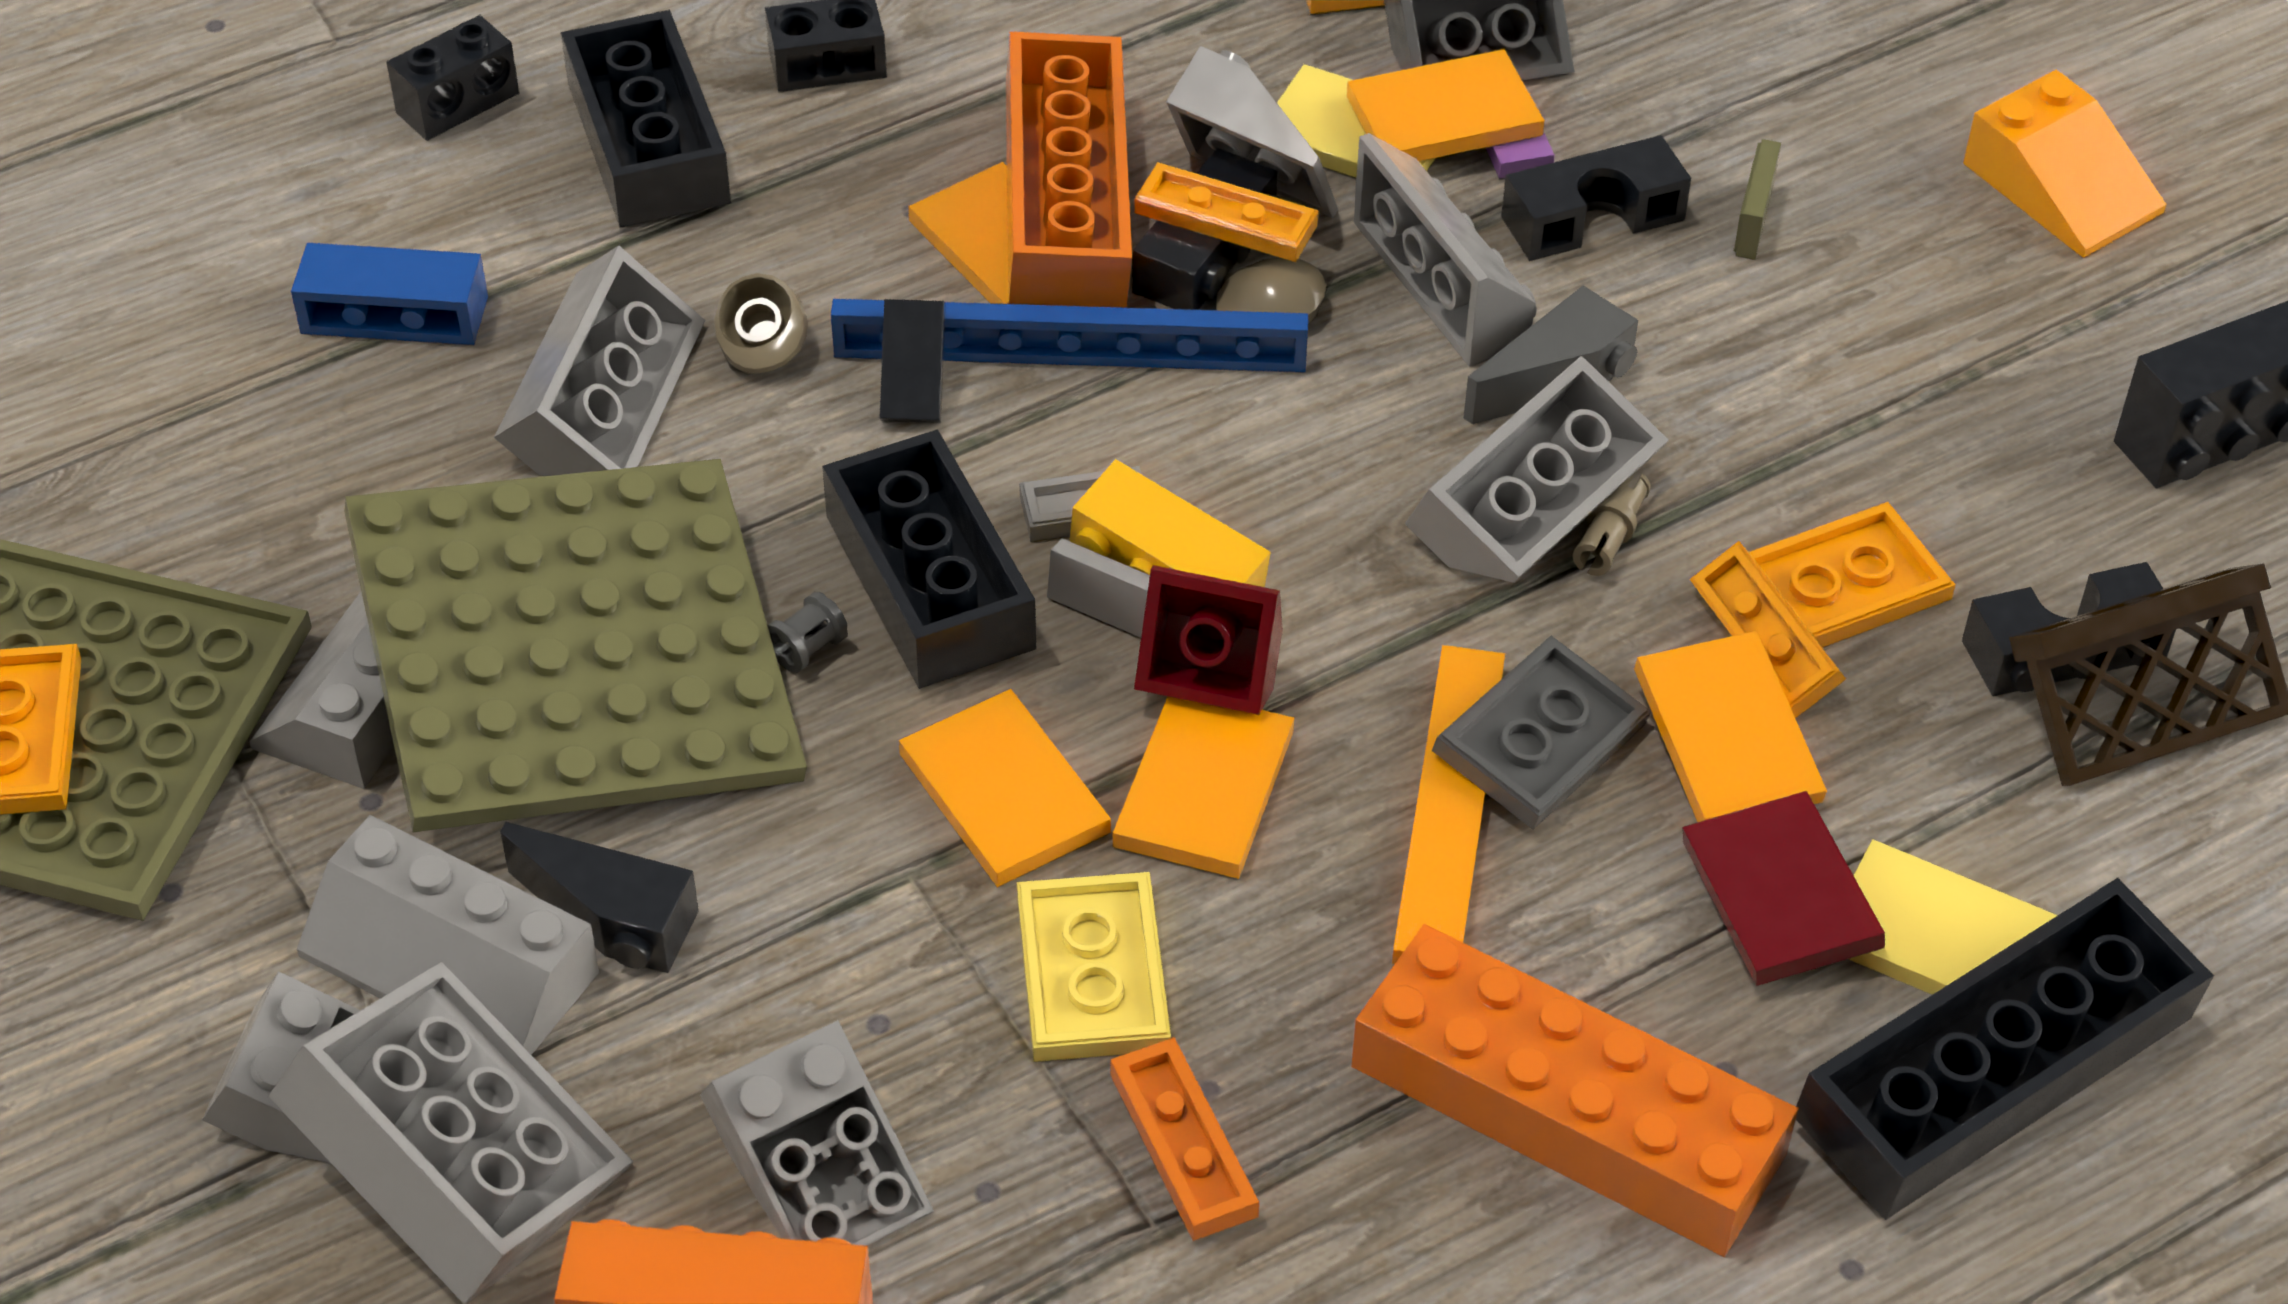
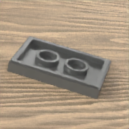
M1551 635L1436 738L1432 751L1534 830L1646 724L1651 711Z

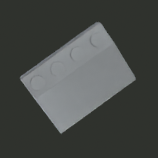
M443 962L438 963L304 1044L268 1096L463 1304H467L510 1273L621 1176L634 1162Z

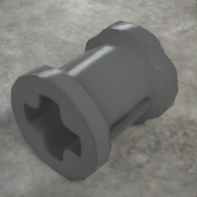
M814 591L803 601L804 607L784 622L774 620L767 625L777 662L792 673H799L809 665V657L826 644H838L848 637V624L842 611L834 601L827 598L821 592Z

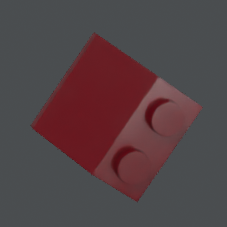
M1153 565L1150 570L1134 690L1260 715L1274 689L1283 631L1280 590Z

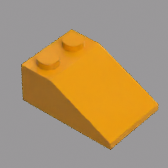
M2057 69L1978 110L1974 114L1963 164L2082 258L2165 212L2167 204L2098 101Z

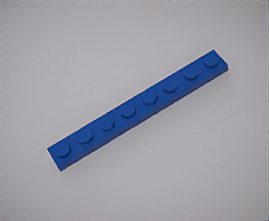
M833 299L831 326L834 358L882 359L884 300ZM945 302L943 361L1306 372L1308 313Z

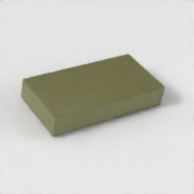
M1762 139L1761 143L1758 142L1739 217L1733 251L1736 252L1737 257L1756 259L1774 186L1782 142Z

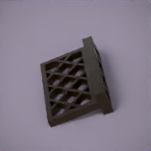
M2264 563L2228 568L2009 637L2015 661H2027L2062 786H2071L2288 715V688L2260 591L2271 588ZM2243 609L2249 630L2241 651L2217 637L2228 613ZM2209 619L2205 628L2196 624ZM2176 629H2181L2199 640L2186 668L2162 655L2172 631ZM2153 637L2149 646L2140 642L2141 640ZM2122 646L2143 657L2130 687L2106 673L2116 649ZM2211 648L2235 662L2222 690L2198 677ZM2097 655L2093 664L2084 660V658ZM2069 664L2087 675L2074 705L2058 696L2051 669ZM2156 666L2180 680L2167 708L2143 695ZM2248 670L2263 679L2270 705L2253 710L2235 699ZM2099 684L2124 697L2111 727L2086 713ZM2192 688L2216 701L2206 725L2199 728L2179 717ZM2137 706L2161 719L2150 744L2144 746L2123 735ZM2229 710L2238 714L2236 716L2225 719ZM2063 713L2066 714V715H2068L2066 721H2065V718H2064ZM2080 724H2083L2105 737L2094 762L2078 767L2072 741ZM2173 728H2176L2177 730L2182 732L2181 734L2170 737ZM2117 746H2120L2121 748L2126 750L2125 752L2114 755Z

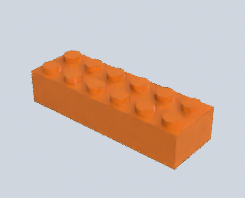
M1010 31L1006 73L1009 304L1127 308L1132 264L1122 37Z
M1423 924L1355 1019L1351 1067L1724 1258L1785 1159L1799 1109L1426 924Z

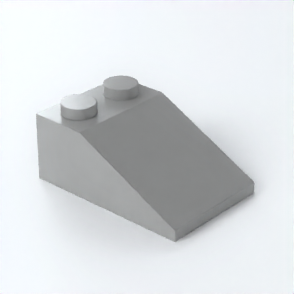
M1200 46L1166 101L1189 155L1206 162L1218 147L1278 171L1277 194L1306 207L1319 210L1320 213L1333 218L1338 211V206L1318 155L1253 73L1250 65L1233 52L1223 50L1218 54Z

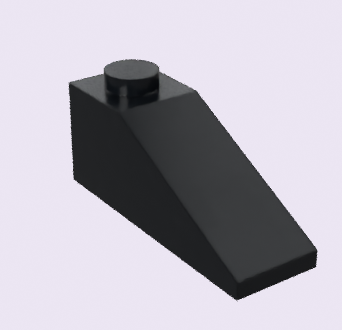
M509 822L504 823L500 834L508 872L537 898L591 924L595 948L605 957L615 959L620 964L630 968L641 969L646 967L669 973L699 912L692 870Z

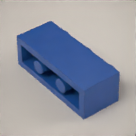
M323 243L306 244L291 289L300 334L475 345L488 299L480 253Z

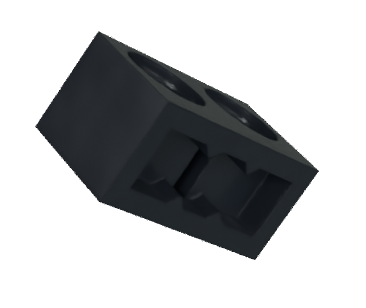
M816 0L765 7L768 50L778 92L887 78L885 35L876 0Z
M481 15L463 22L386 61L395 111L426 141L520 94L512 42Z

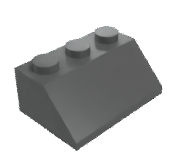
M1384 0L1391 48L1401 70L1505 49L1522 81L1574 72L1563 0Z

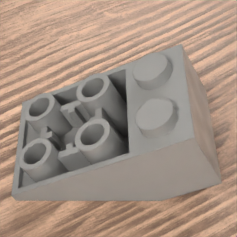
M278 971L255 1005L202 1121L268 1151L330 1163L268 1096L304 1044L361 1010Z
M838 1020L711 1081L700 1094L732 1161L782 1239L817 1241L822 1238L831 1237L846 1240L854 1245L867 1246L934 1211Z

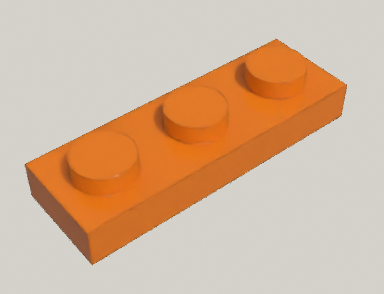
M1175 1037L1110 1059V1076L1192 1240L1195 1241L1258 1218L1259 1200Z

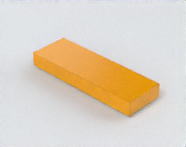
M1157 162L1134 198L1135 214L1293 262H1297L1318 226L1319 210Z
M1740 541L1736 542L1690 578V581L1732 636L1752 631L1758 632L1795 718L1846 680V677Z

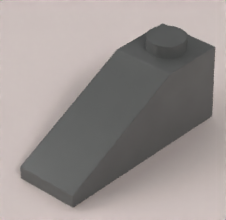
M1585 286L1580 287L1468 376L1464 419L1471 424H1476L1518 412L1580 356L1584 357L1607 381H1610L1613 377H1622L1631 368L1637 356L1635 340L1638 319Z

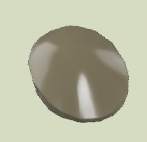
M1280 257L1263 259L1239 269L1224 282L1217 293L1216 311L1308 313L1309 325L1318 315L1324 300L1326 283L1319 270L1305 260L1298 259L1297 262H1293Z
M756 273L741 277L731 283L719 300L714 318L716 338L727 361L736 369L746 373L760 374L786 365L800 352L807 335L808 320L802 301L784 281L772 275Z

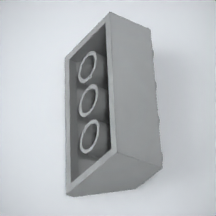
M1370 133L1359 136L1354 224L1467 365L1470 367L1489 360L1532 326L1533 318L1537 312L1532 292L1526 285L1520 284L1506 268L1500 253L1487 245L1475 230L1471 218L1466 213H1461L1446 195L1441 182L1437 178H1432L1416 158Z
M618 245L576 273L494 438L542 476L637 467L704 325L705 319Z
M1580 356L1435 483L1424 495L1405 522V525L1448 567L1515 583L1663 448L1669 439L1584 357Z
M360 592L253 735L250 745L253 750L365 789L394 748V742L362 592Z
M372 815L366 818L329 859L297 946L300 958L378 998L384 997L438 963L443 962L531 1055L599 974L591 924Z

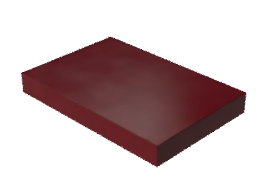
M1807 791L1682 827L1683 843L1756 986L1885 948V932Z

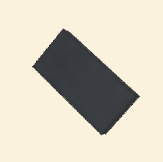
M884 299L880 393L881 421L941 423L946 308L944 301Z

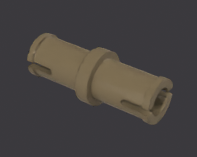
M1643 473L1639 477L1634 489L1629 487L1634 476L1633 474L1587 516L1588 528L1573 552L1574 563L1580 570L1585 566L1590 554H1593L1595 559L1587 574L1593 576L1606 574L1612 566L1613 559L1620 545L1632 538L1638 524L1636 514L1651 489L1650 481Z

